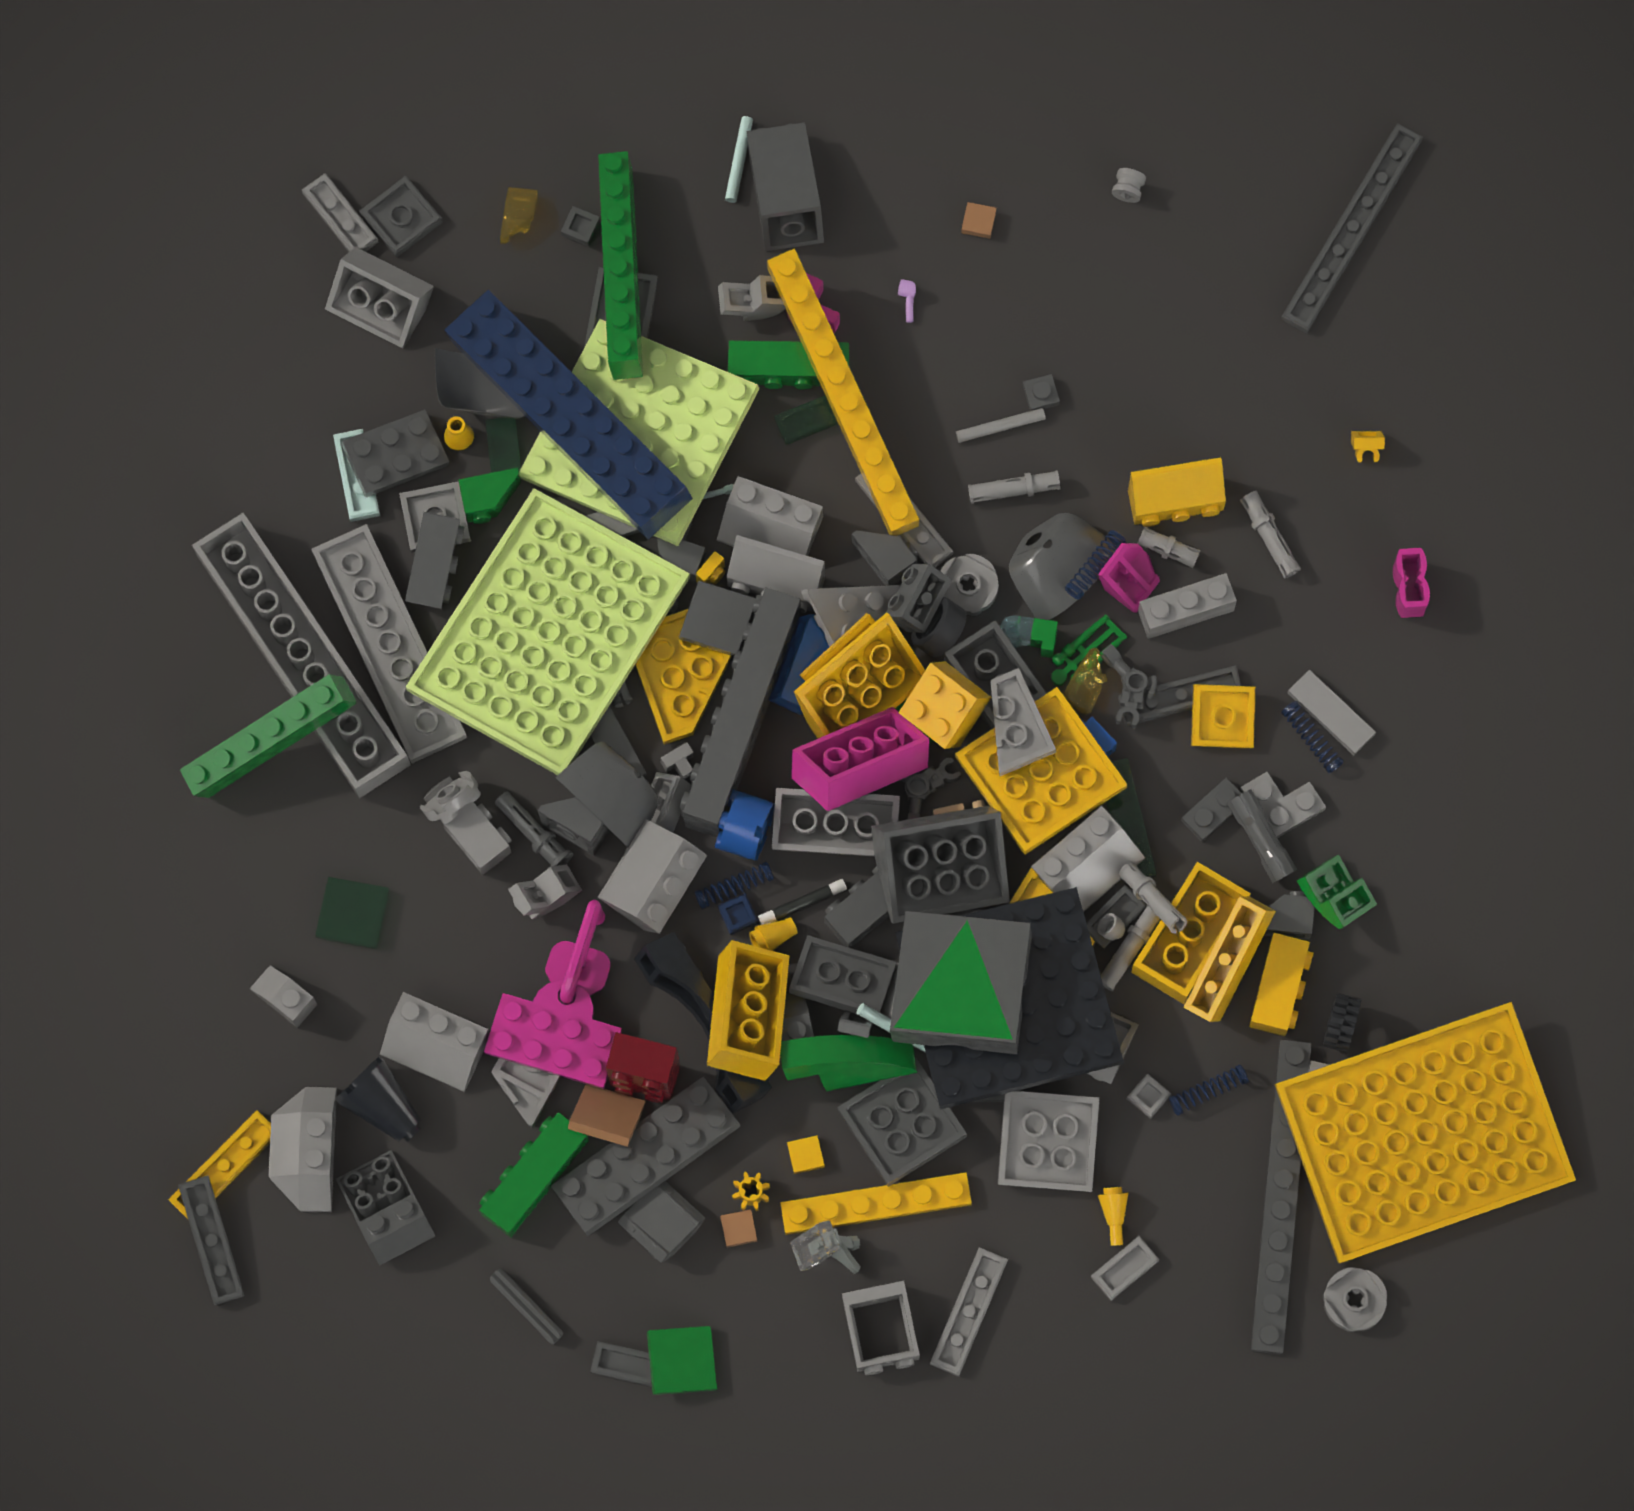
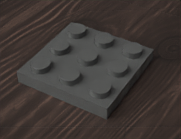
M915 1058L917 1073L880 1080L837 1107L838 1112L888 1187L967 1137L966 1131L951 1109L945 1108L940 1110L934 1084L917 1058Z

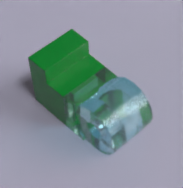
M1009 616L1002 621L1000 628L1014 648L1022 645L1041 648L1042 657L1053 658L1058 621L1024 616Z

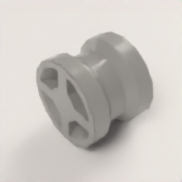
M1120 168L1116 175L1118 182L1113 186L1112 195L1125 202H1139L1142 194L1140 188L1145 184L1146 176L1134 169Z

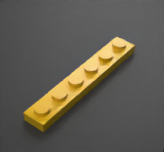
M967 1172L897 1183L889 1187L884 1185L780 1202L785 1235L969 1206L972 1205Z

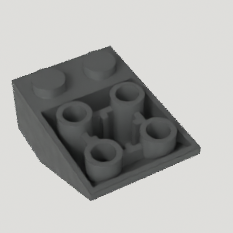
M392 1150L336 1178L379 1266L435 1237Z

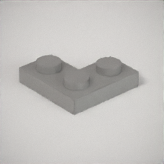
M1265 772L1241 786L1240 789L1242 793L1252 789L1263 808L1265 818L1277 838L1326 809L1325 804L1310 781L1283 797L1268 772Z

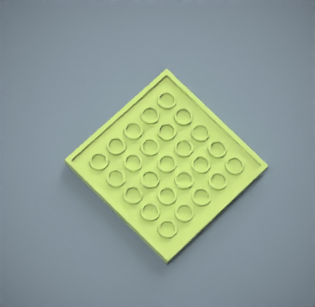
M599 319L572 373L687 487L693 499L653 535L679 546L760 388L758 384L642 336L643 377L613 380L608 364L606 321ZM541 432L539 433L519 471L520 479L636 528Z

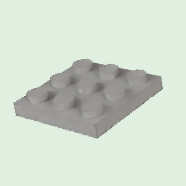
M1026 1091L1005 1093L997 1184L1092 1192L1099 1097Z

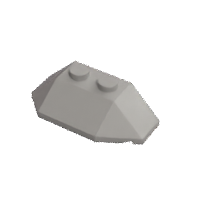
M305 1087L271 1115L269 1178L300 1212H332L337 1103L335 1098L337 1097V1088Z

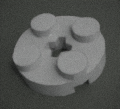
M966 554V556L950 559L942 567L940 572L952 579L944 597L962 607L966 615L977 616L993 604L998 594V577L993 565L987 559L976 554ZM969 578H973V585L976 588L974 590L969 589L968 591L963 590V585L960 581H968Z
M459 772L458 774L461 778L454 781L449 776L435 785L426 794L424 800L427 804L425 806L420 805V809L428 820H441L443 824L449 823L458 815L457 811L480 797L481 792L478 790V783L470 772Z
M1345 1268L1337 1272L1329 1280L1323 1294L1324 1309L1327 1316L1336 1326L1347 1332L1370 1329L1380 1321L1387 1306V1291L1381 1279L1373 1272L1360 1268ZM1352 1291L1355 1295L1359 1293L1363 1295L1364 1298L1360 1301L1361 1307L1357 1308V1306H1350L1347 1303L1350 1299L1349 1292Z

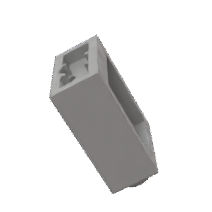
M904 1281L842 1293L857 1372L864 1371L865 1375H873L883 1372V1367L895 1365L896 1369L914 1366V1360H919L920 1354ZM899 1299L909 1351L863 1360L853 1308Z

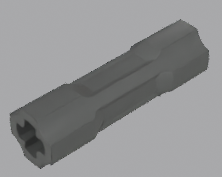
M1252 789L1227 802L1237 822L1243 826L1258 852L1261 864L1272 883L1297 870L1287 850L1282 847L1265 818L1263 808Z

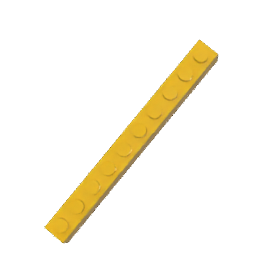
M795 248L767 260V267L889 535L898 536L919 527L917 513Z

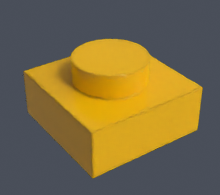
M716 551L696 572L697 583L702 581L715 585L725 574L724 558Z

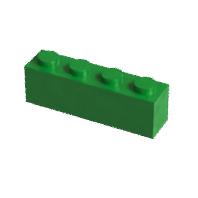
M729 340V373L755 384L764 385L768 389L794 386L797 389L806 390L811 389L812 386H821L801 342ZM838 342L849 366V343Z
M559 1112L554 1118L549 1116L539 1128L541 1134L534 1142L530 1140L525 1144L519 1153L521 1159L514 1167L509 1165L499 1178L502 1181L495 1191L490 1189L479 1203L482 1206L479 1209L481 1215L510 1238L548 1193L551 1185L560 1178L589 1142L588 1135L569 1130V1120Z

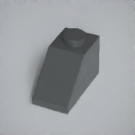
M858 530L852 533V544L885 586L898 583L902 580L904 572L912 564H917V551L910 542L904 543L899 536Z
M1292 891L1289 895L1284 894L1269 906L1276 912L1264 936L1272 937L1273 933H1278L1301 940H1310L1313 929L1314 906L1304 892Z
M786 993L782 1041L814 1037L805 998Z

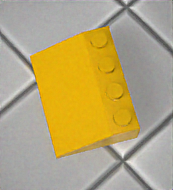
M885 613L793 692L807 724L816 737L821 738L888 708H897L909 697L925 669L890 614Z

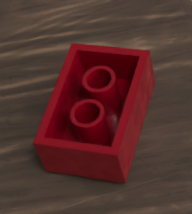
M615 1032L606 1071L610 1085L615 1087V1092L632 1096L633 1092L644 1094L645 1099L648 1101L663 1103V1100L670 1101L672 1099L681 1065L677 1047Z

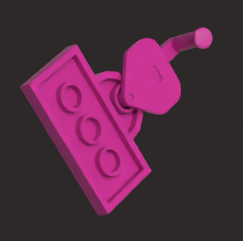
M592 900L588 903L576 943L562 941L551 949L545 967L550 983L538 991L533 1002L509 994H502L484 1050L485 1054L601 1089L605 1088L608 1078L606 1065L615 1032L622 1033V1028L593 1020L594 1007L590 996L605 987L611 967L610 960L604 952L590 948L596 926L605 921V913L599 901Z

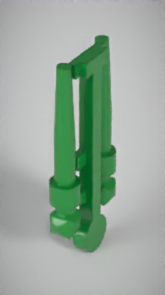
M1105 614L1071 644L1065 645L1061 649V653L1053 656L1052 662L1057 667L1061 666L1064 660L1067 666L1063 670L1056 669L1051 675L1052 683L1062 686L1067 680V675L1073 670L1075 673L1071 675L1070 680L1074 685H1079L1083 678L1092 674L1094 668L1103 661L1101 655H1103L1102 651L1094 658L1091 653L1113 634L1118 636L1111 643L1115 648L1127 638V635ZM1105 623L1109 629L1085 649L1082 644ZM1077 649L1080 655H1078L1073 661L1070 660L1069 658L1074 653H1076L1075 650ZM1086 659L1089 662H1086L1078 669L1077 666Z

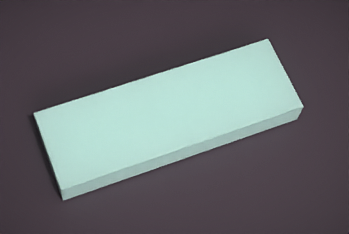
M363 429L333 435L351 522L380 516L376 494L365 498L342 447L343 440L364 433Z

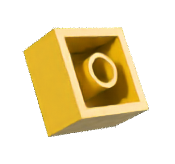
M946 661L932 662L898 713L944 749L957 748L961 746L992 697Z

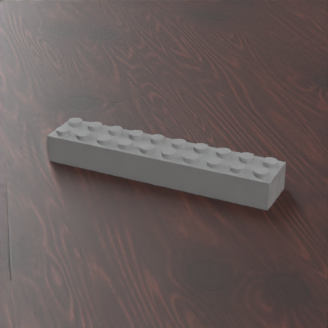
M241 513L192 544L197 557L291 697L299 694L328 674L344 677L357 704L316 729L315 733L359 798L363 797L411 766L407 754L245 514Z

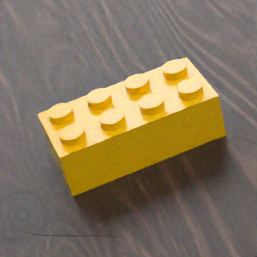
M1197 862L1171 903L1186 917L1187 925L1182 931L1172 933L1161 920L1134 962L1131 973L1185 1005L1239 896L1250 897L1251 893Z
M731 940L720 953L717 963L707 1066L766 1081L779 1066L789 955Z

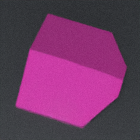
M1121 543L1098 574L1104 590L1134 613H1137L1140 601L1147 599L1160 582L1158 575L1154 572L1149 555L1137 543Z

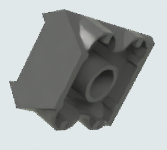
M664 1181L639 1199L620 1218L618 1223L645 1247L654 1259L662 1263L671 1258L698 1231L706 1218Z

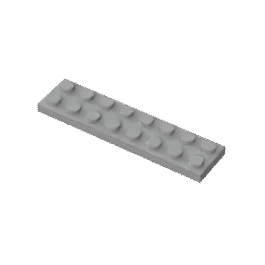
M367 524L312 548L313 555L411 763L466 739L467 735L460 720L406 690V685L426 656L427 651Z

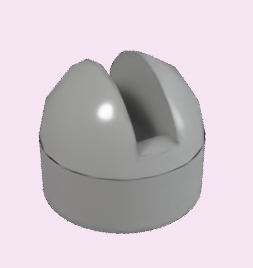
M1109 913L1100 920L1097 930L1101 936L1113 941L1123 936L1125 924L1118 916Z

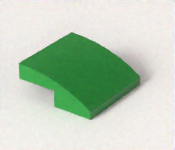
M1339 854L1296 880L1312 905L1338 929L1345 927L1377 905L1364 879L1360 878L1353 881Z

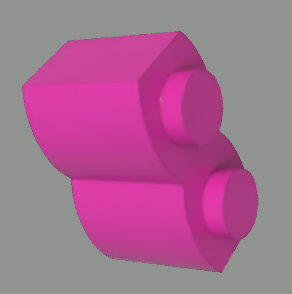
M1422 548L1399 549L1393 565V579L1398 587L1396 608L1401 618L1423 617L1429 603L1430 589L1424 578L1427 570V560Z

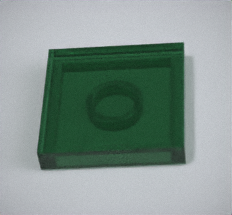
M328 877L315 937L377 949L390 891L389 888Z

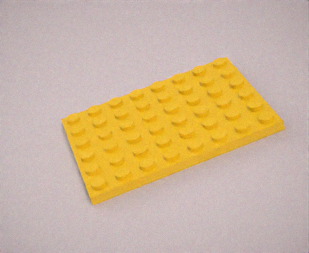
M1512 1002L1274 1084L1338 1263L1576 1181Z

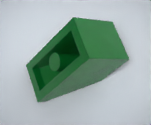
M518 467L458 480L467 522L483 524L499 515L521 483Z

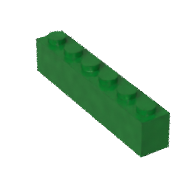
M328 674L187 764L180 771L193 796L209 798L357 704V701L344 677Z

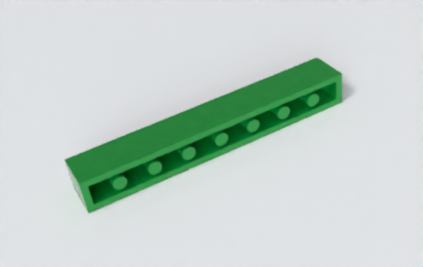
M628 151L598 154L608 364L613 380L643 377L633 169Z

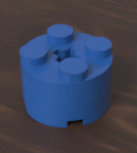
M733 789L728 802L730 810L729 812L723 811L718 828L723 829V831H720L718 834L715 848L747 859L758 860L767 839L768 826H771L775 803Z

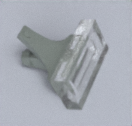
M830 1220L816 1224L790 1242L800 1271L811 1269L830 1256L841 1262L853 1274L859 1272L861 1268L849 1252L859 1248L860 1239L858 1236H839L837 1229L833 1228Z

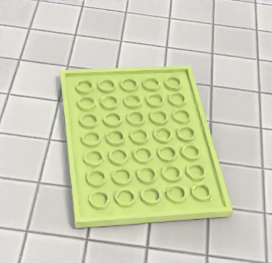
M534 488L409 680L406 690L536 764L559 775L577 758L690 579V573Z

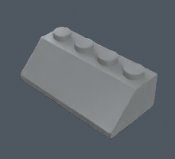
M776 788L772 850L875 857L871 826L899 821L900 796L867 794L835 809L826 811L804 789Z

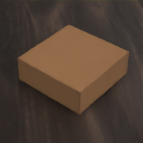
M967 202L961 233L990 239L997 208Z
M751 1209L720 1216L727 1248L758 1242Z

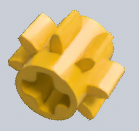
M744 1172V1180L741 1183L733 1181V1185L739 1189V1192L734 1193L732 1198L733 1200L741 1199L743 1201L741 1204L742 1210H745L747 1205L754 1206L756 1211H759L758 1203L761 1200L769 1202V1197L763 1194V1191L768 1190L770 1184H761V1173H757L754 1178L749 1177L748 1173ZM752 1185H755L758 1195L752 1194L750 1198L746 1197L744 1188L750 1189Z

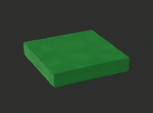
M711 1326L647 1331L653 1395L715 1391L717 1389Z

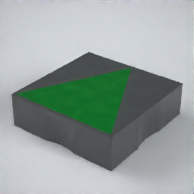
M905 911L890 1025L892 1042L930 1046L958 1045L972 1050L1018 1054L1023 1013L1021 1000L1023 986L1027 978L1032 939L1031 924Z

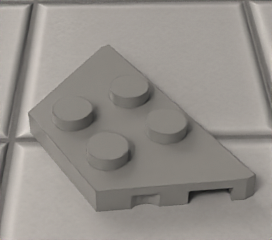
M901 585L801 590L804 600L808 599L816 613L813 617L818 626L824 631V638L830 647L866 613L870 614L875 621L887 613L889 600L898 592Z
M500 1058L491 1072L531 1128L536 1124L561 1076Z

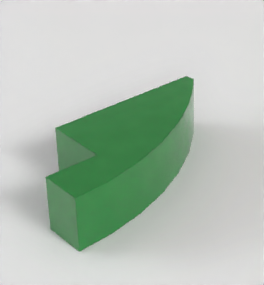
M829 1035L781 1041L782 1070L787 1080L819 1075L826 1092L917 1073L913 1044L892 1042L891 1038Z

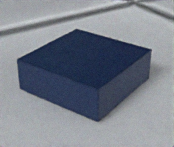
M746 893L717 906L730 935L758 923Z

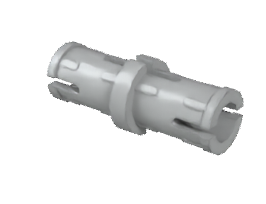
M1144 527L1137 543L1162 554L1161 557L1164 559L1169 557L1191 568L1194 567L1201 551L1177 541L1176 537L1172 535L1168 537L1148 527Z

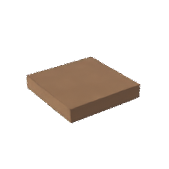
M586 1084L569 1120L568 1129L628 1147L643 1113L646 1101Z

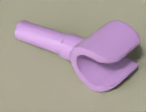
M901 279L898 295L907 297L906 322L912 323L914 322L913 303L916 285L913 281Z

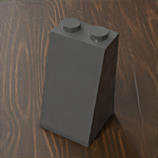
M805 122L746 131L765 252L824 243L821 205Z

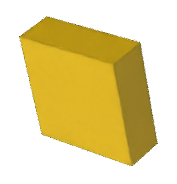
M818 1135L787 1142L794 1174L825 1167Z

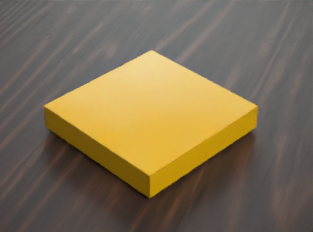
M1194 684L1191 746L1254 748L1256 687Z

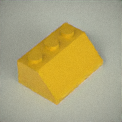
M1221 457L1131 472L1128 494L1134 525L1142 524L1144 527L1158 525L1162 520L1172 519L1173 522L1188 520L1193 515L1202 514L1203 517L1218 515L1220 511L1224 510L1226 503Z

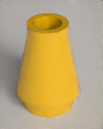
M455 416L447 422L444 440L451 449L464 450L472 444L474 432L461 417Z
M790 917L785 920L755 926V930L749 932L753 946L771 951L775 950L792 936L798 934L797 927Z

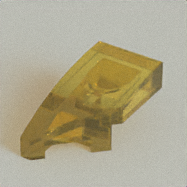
M508 187L500 236L501 244L508 243L510 241L509 237L520 231L526 233L530 230V222L534 220L538 190Z
M1097 648L1090 649L1063 694L1069 704L1084 715L1092 712L1102 689L1101 683L1108 681L1106 674L1101 672L1098 656L1101 655Z

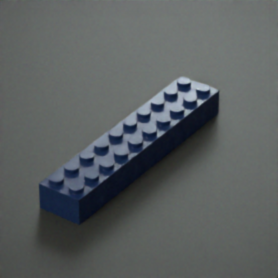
M489 290L444 330L452 343L648 540L693 499L687 487Z

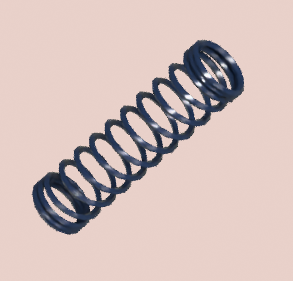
M1110 530L1108 536H1105V541H1101V546L1096 548V552H1092V557H1088L1087 563L1083 564V568L1079 569V573L1074 575V579H1071L1070 583H1067L1065 590L1070 596L1075 599H1081L1084 596L1081 588L1089 590L1085 583L1076 578L1077 575H1080L1089 585H1093L1091 579L1081 574V570H1084L1091 578L1097 579V576L1092 571L1085 568V565L1088 564L1096 573L1099 574L1101 571L1097 566L1089 562L1090 559H1093L1101 568L1105 566L1102 561L1094 558L1095 553L1104 562L1107 563L1109 561L1107 556L1098 552L1099 548H1102L1109 557H1112L1113 552L1103 547V543H1106L1114 552L1118 549L1116 546L1119 547L1121 543H1126V539L1119 532ZM1072 581H1076L1080 587L1072 583Z
M1293 701L1282 710L1281 714L1284 717H1288L1287 722H1293L1292 728H1297V734L1303 733L1301 739H1307L1305 745H1311L1310 751L1316 750L1314 756H1321L1319 762H1325L1323 768H1326L1327 773L1333 772L1343 764L1344 760L1338 757L1326 766L1337 755L1338 752H1335L1332 756L1321 761L1333 747L1331 746L1326 751L1316 755L1328 741L1312 749L1324 735L1308 743L1320 729L1303 737L1315 725L1313 723L1308 728L1298 732L1310 720V717L1294 726L1306 712L1289 720L1301 708L1298 701Z
M766 861L759 864V872L755 867H752V875L748 870H745L746 879L741 873H738L739 882L732 875V885L726 878L724 879L725 887L718 881V890L711 884V893L707 887L703 889L704 895L700 889L696 890L694 893L700 908L704 910L706 905L707 907L710 906L706 891L713 903L716 904L713 888L720 900L723 901L720 885L729 899L730 894L727 883L734 895L737 896L734 880L741 892L744 893L740 876L747 888L751 890L747 873L757 887L758 884L754 870L762 884L765 882L761 868L769 882L774 880L769 864Z
M1239 1064L1235 1066V1069L1231 1068L1230 1074L1224 1071L1223 1077L1217 1074L1216 1080L1210 1078V1084L1207 1081H1203V1087L1197 1084L1196 1090L1190 1087L1189 1093L1183 1090V1097L1178 1093L1176 1097L1170 1096L1169 1101L1175 1114L1178 1116L1181 1113L1183 1114L1178 1096L1185 1104L1187 1110H1190L1185 1093L1190 1098L1194 1107H1196L1191 1089L1197 1095L1201 1104H1203L1198 1086L1205 1094L1207 1100L1210 1101L1205 1083L1212 1091L1214 1097L1217 1098L1212 1080L1223 1095L1218 1076L1230 1092L1225 1073L1231 1079L1234 1087L1237 1088L1232 1070L1242 1085L1248 1083L1249 1079L1243 1066Z

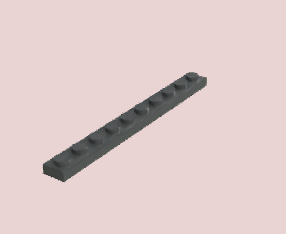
M1280 1040L1276 1083L1308 1073L1311 1043ZM1276 1087L1251 1351L1282 1355L1284 1350L1301 1157Z

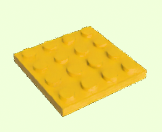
M1058 687L1035 701L1056 748V753L999 777L995 728L955 753L956 759L990 807L1001 812L1003 825L1025 855L1127 788L1126 781Z

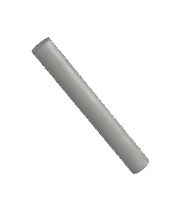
M1043 408L955 432L958 443L1045 420L1046 418Z

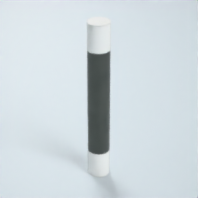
M843 879L837 880L758 916L761 925L776 922L847 890Z

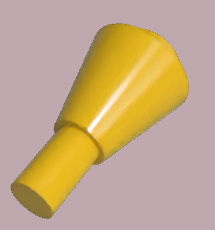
M1122 1187L1103 1188L1104 1194L1098 1195L1107 1225L1110 1228L1111 1246L1123 1245L1122 1224L1124 1223L1129 1193H1122Z

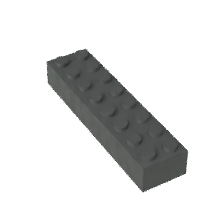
M767 587L764 590L763 596L757 595L752 609V612H754L753 623L746 624L742 640H744L742 652L737 650L733 659L732 668H734L732 680L727 678L721 693V696H724L722 707L715 708L711 724H713L711 736H705L701 746V752L703 753L701 764L695 763L690 780L693 781L691 791H685L680 803V809H682L681 816L684 817L686 828L716 838L719 832L723 831V829L718 828L723 811L729 812L730 810L728 802L733 789L738 791L770 704L771 692L798 619L802 616L800 598Z

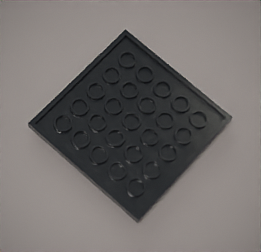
M1077 887L962 915L963 917L1030 923L1032 939L1027 978L1023 986L1021 1000L1023 1013L1018 1054L972 1050L958 1045H924L940 1110L1124 1064ZM903 930L895 932L899 950L901 949Z

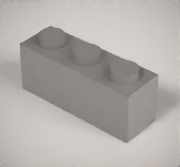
M1227 573L1142 600L1139 603L1138 613L1147 638L1150 639L1233 612L1237 600Z

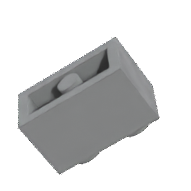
M474 802L466 804L457 811L458 815L455 819L443 824L447 833L482 875L512 853L508 844L512 840L502 827L495 829L489 820L493 817L483 804L478 806Z

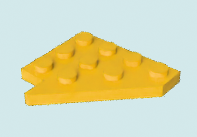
M688 609L664 618L635 664L664 745L694 734L732 658L731 655L679 639Z

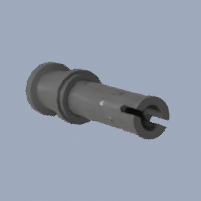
M509 791L499 796L495 801V806L532 843L531 847L535 854L540 853L551 865L550 867L566 865L571 860L573 852L565 850L555 839L556 835L553 831H545Z

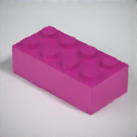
M891 707L793 749L792 779L826 811H830L928 768L929 738L900 715L894 707Z

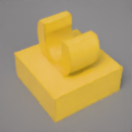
M1351 431V444L1354 450H1356L1355 456L1357 461L1362 462V454L1368 450L1373 452V461H1379L1380 454L1378 449H1384L1385 437L1382 431Z

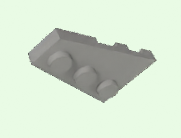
M1017 668L991 679L999 777L1056 753V748L1020 669Z

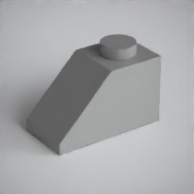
M271 965L250 988L252 992L296 1028L300 1026L317 1006L313 996Z

